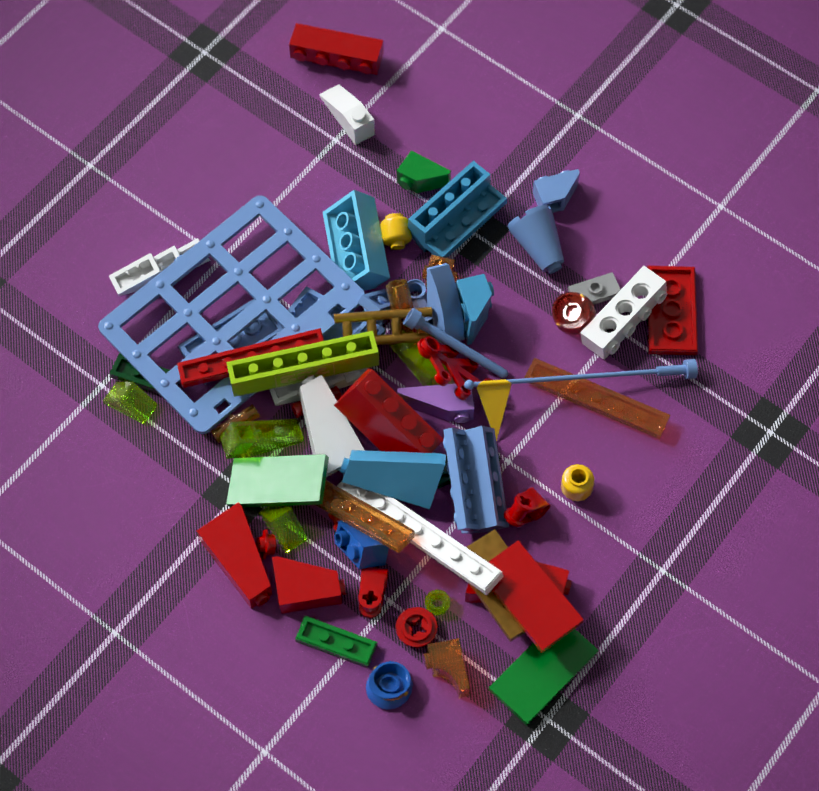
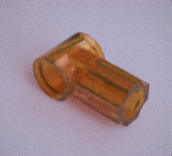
M405 279L393 280L385 286L391 310L414 308L408 283ZM402 320L401 328L404 330H411L410 328L403 325L404 320Z

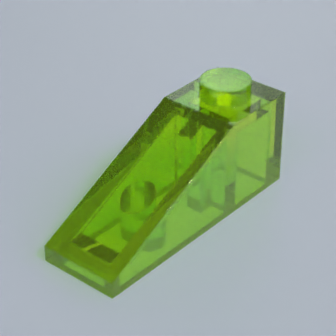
M406 326L401 328L402 333H414ZM418 342L389 344L423 386L439 385L434 379L437 372L430 359L422 357L418 351Z
M298 419L231 422L220 436L226 459L252 457L304 441Z

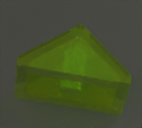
M115 382L103 400L104 404L144 425L158 406L134 382Z
M268 506L259 512V515L286 553L308 540L294 511L289 506Z

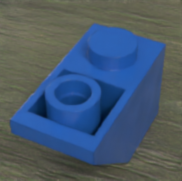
M344 520L338 521L334 543L358 569L386 565L390 543L378 530Z

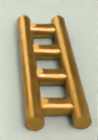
M432 307L415 308L422 313L423 317H432ZM412 308L334 314V323H342L343 337L353 335L352 322L366 321L367 332L373 330L377 345L414 343L427 336L433 337L421 329L416 330V333H402L401 319H405ZM391 320L392 334L377 335L376 321Z

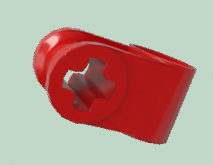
M531 487L515 496L513 505L505 510L504 518L512 526L521 527L529 522L540 519L547 513L551 505Z
M370 567L364 568L361 571L358 596L359 611L366 618L377 617L382 610L384 592H386L388 569ZM369 600L373 601L372 605H368Z

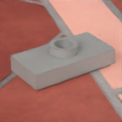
M613 272L568 286V292L576 310L587 307V304L591 306L613 299L621 290Z

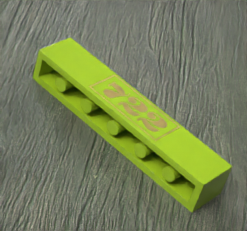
M372 330L226 363L233 395L236 397L300 383L313 375L315 378L321 375L328 377L378 366L379 352Z

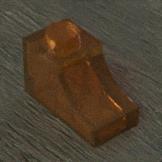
M459 638L428 644V653L424 654L426 670L431 669L433 677L439 676L449 681L455 688L459 698L469 696L470 688Z

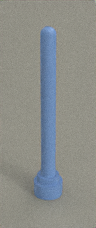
M412 308L406 316L403 325L411 330L413 328L416 330L421 329L501 378L508 376V371L428 323L424 320L425 317L422 316V313L415 308Z

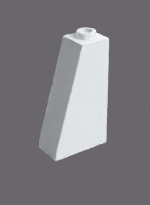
M313 375L301 382L302 386H300L298 393L313 455L326 454L329 457L326 475L328 477L341 469L344 457L349 459L352 450H365L347 418L334 406L337 400L323 376L315 378Z

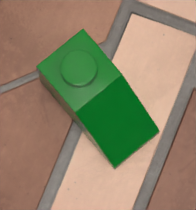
M412 150L396 170L397 183L403 189L411 190L415 193L440 189L451 181V170Z

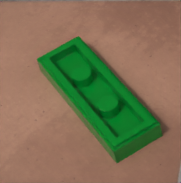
M308 616L304 617L295 641L366 668L369 667L378 645L374 640Z

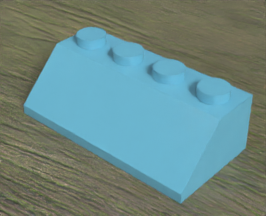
M353 190L323 212L331 260L364 291L376 288L390 279L375 198Z

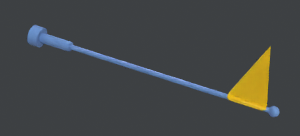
M686 359L682 365L657 366L656 369L480 382L467 380L464 386L468 390L477 387L490 427L495 430L497 442L511 384L656 374V376L683 374L685 379H695L698 375V366L695 359Z

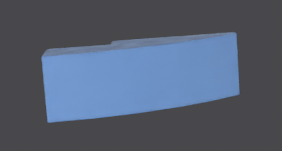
M444 263L427 268V307H432L433 326L458 341L464 340L462 307L450 266Z

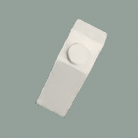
M338 84L320 94L322 101L355 145L375 135L373 117L364 105Z

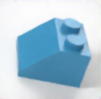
M485 274L456 281L462 307L464 337L467 345L473 343L488 318L489 308H492L491 297L494 296V289L492 283L487 282Z

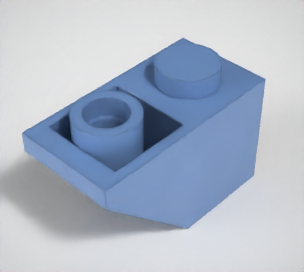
M579 169L565 170L557 175L543 176L538 180H534L533 195L537 205L546 204L548 207H551L553 213L564 210L578 186Z

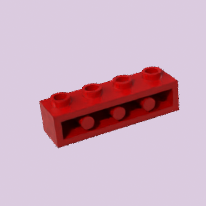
M296 23L289 42L290 58L298 61H308L323 66L338 67L342 70L349 69L363 74L377 75L384 55V43L381 39Z

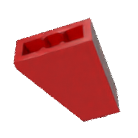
M278 556L272 557L281 614L342 604L341 595H345L346 590L344 579H338L337 571Z

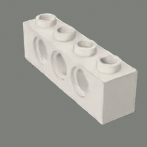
M643 266L580 332L582 344L604 360L609 354H614L622 340L633 334L636 325L641 320L644 321L649 317L652 308L657 303L661 304L667 296L666 281ZM641 295L646 296L644 299H638L637 297ZM624 312H629V313H631L630 315H627V316L621 315V314L624 313ZM608 329H614V330H615L614 332H611V333L605 332V331L608 330Z

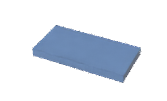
M255 299L249 301L245 305L228 314L227 316L220 319L211 326L216 331H219L229 321H231L240 312H242L251 303H253ZM265 312L231 340L229 344L234 349L270 341L284 328L268 312ZM196 334L178 345V349L186 358L205 341Z

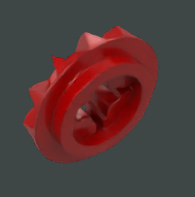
M412 607L403 611L396 622L398 638L406 646H412L417 649L424 645L428 646L437 633V621L434 615L421 607ZM422 620L421 629L424 632L417 631L412 636V627L409 625H416Z

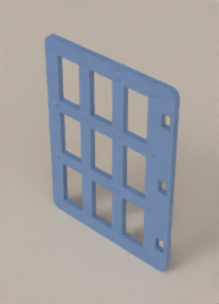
M256 196L187 252L179 255L172 264L99 322L98 328L110 344L197 433L206 434L255 393L234 397L230 377H227L194 403L177 386L181 382L178 366L176 365L169 372L165 373L149 357L152 353L187 325L205 342L181 362L233 350L234 348L229 342L265 312H268L284 328L271 340L321 328L322 335L324 336L339 324L334 323L330 313L338 306L343 310L341 313H352L360 306L358 301L365 293L265 196ZM260 216L276 233L242 261L238 262L223 245ZM288 243L305 260L267 290L250 273ZM211 256L227 273L188 303L172 286ZM317 271L334 288L299 317L295 318L279 301ZM239 284L255 301L219 331H216L200 314ZM161 297L176 314L137 345L121 327L157 298ZM226 401L230 406L218 414L215 409Z

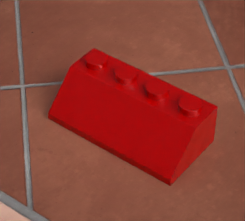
M367 369L334 404L380 451L432 453L443 441V438L373 369Z

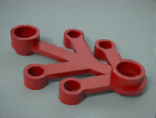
M427 336L420 339L417 343L418 351L422 357L430 359L437 372L434 376L435 381L441 386H446L453 379L457 386L454 390L455 395L461 400H466L471 395V390L465 388L463 379L480 382L478 378L472 375L479 365L469 358H455L459 352L447 345H440L433 337ZM486 378L484 381H490L492 379Z

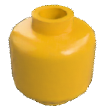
M401 213L385 216V219L380 224L383 244L390 246L392 250L404 249L405 245L412 240V234L408 228V218L404 217Z
M580 464L568 467L564 471L561 480L563 494L572 501H582L588 498L594 487L595 478L593 472L588 467Z

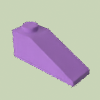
M456 384L397 388V394L415 410L449 422L465 423L469 420H474L472 389L471 395L466 400H461L454 393V390L457 388Z

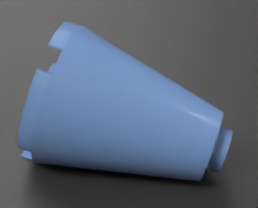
M544 204L525 211L526 215L521 219L517 216L510 221L507 226L509 231L543 272L548 271L551 274L562 268L561 264L564 262L553 211L550 206L548 207V205Z

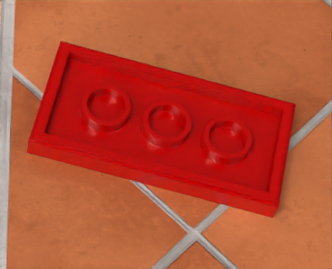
M647 266L648 269L664 279L667 285L666 298L661 304L657 303L652 308L648 317V354L697 356L695 267Z
M519 540L488 561V563L502 571L504 576L491 591L541 653L584 622L581 615Z

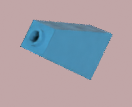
M352 450L349 459L344 457L340 472L344 473L342 482L430 509L445 467L446 455L441 453Z

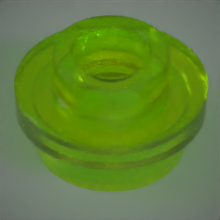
M442 590L430 591L425 597V608L433 615H442L450 608V597ZM440 600L442 605L436 607L433 605V602Z

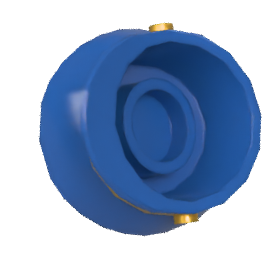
M393 661L375 666L366 682L368 698L381 709L400 707L409 699L413 689V681L409 671L404 665Z

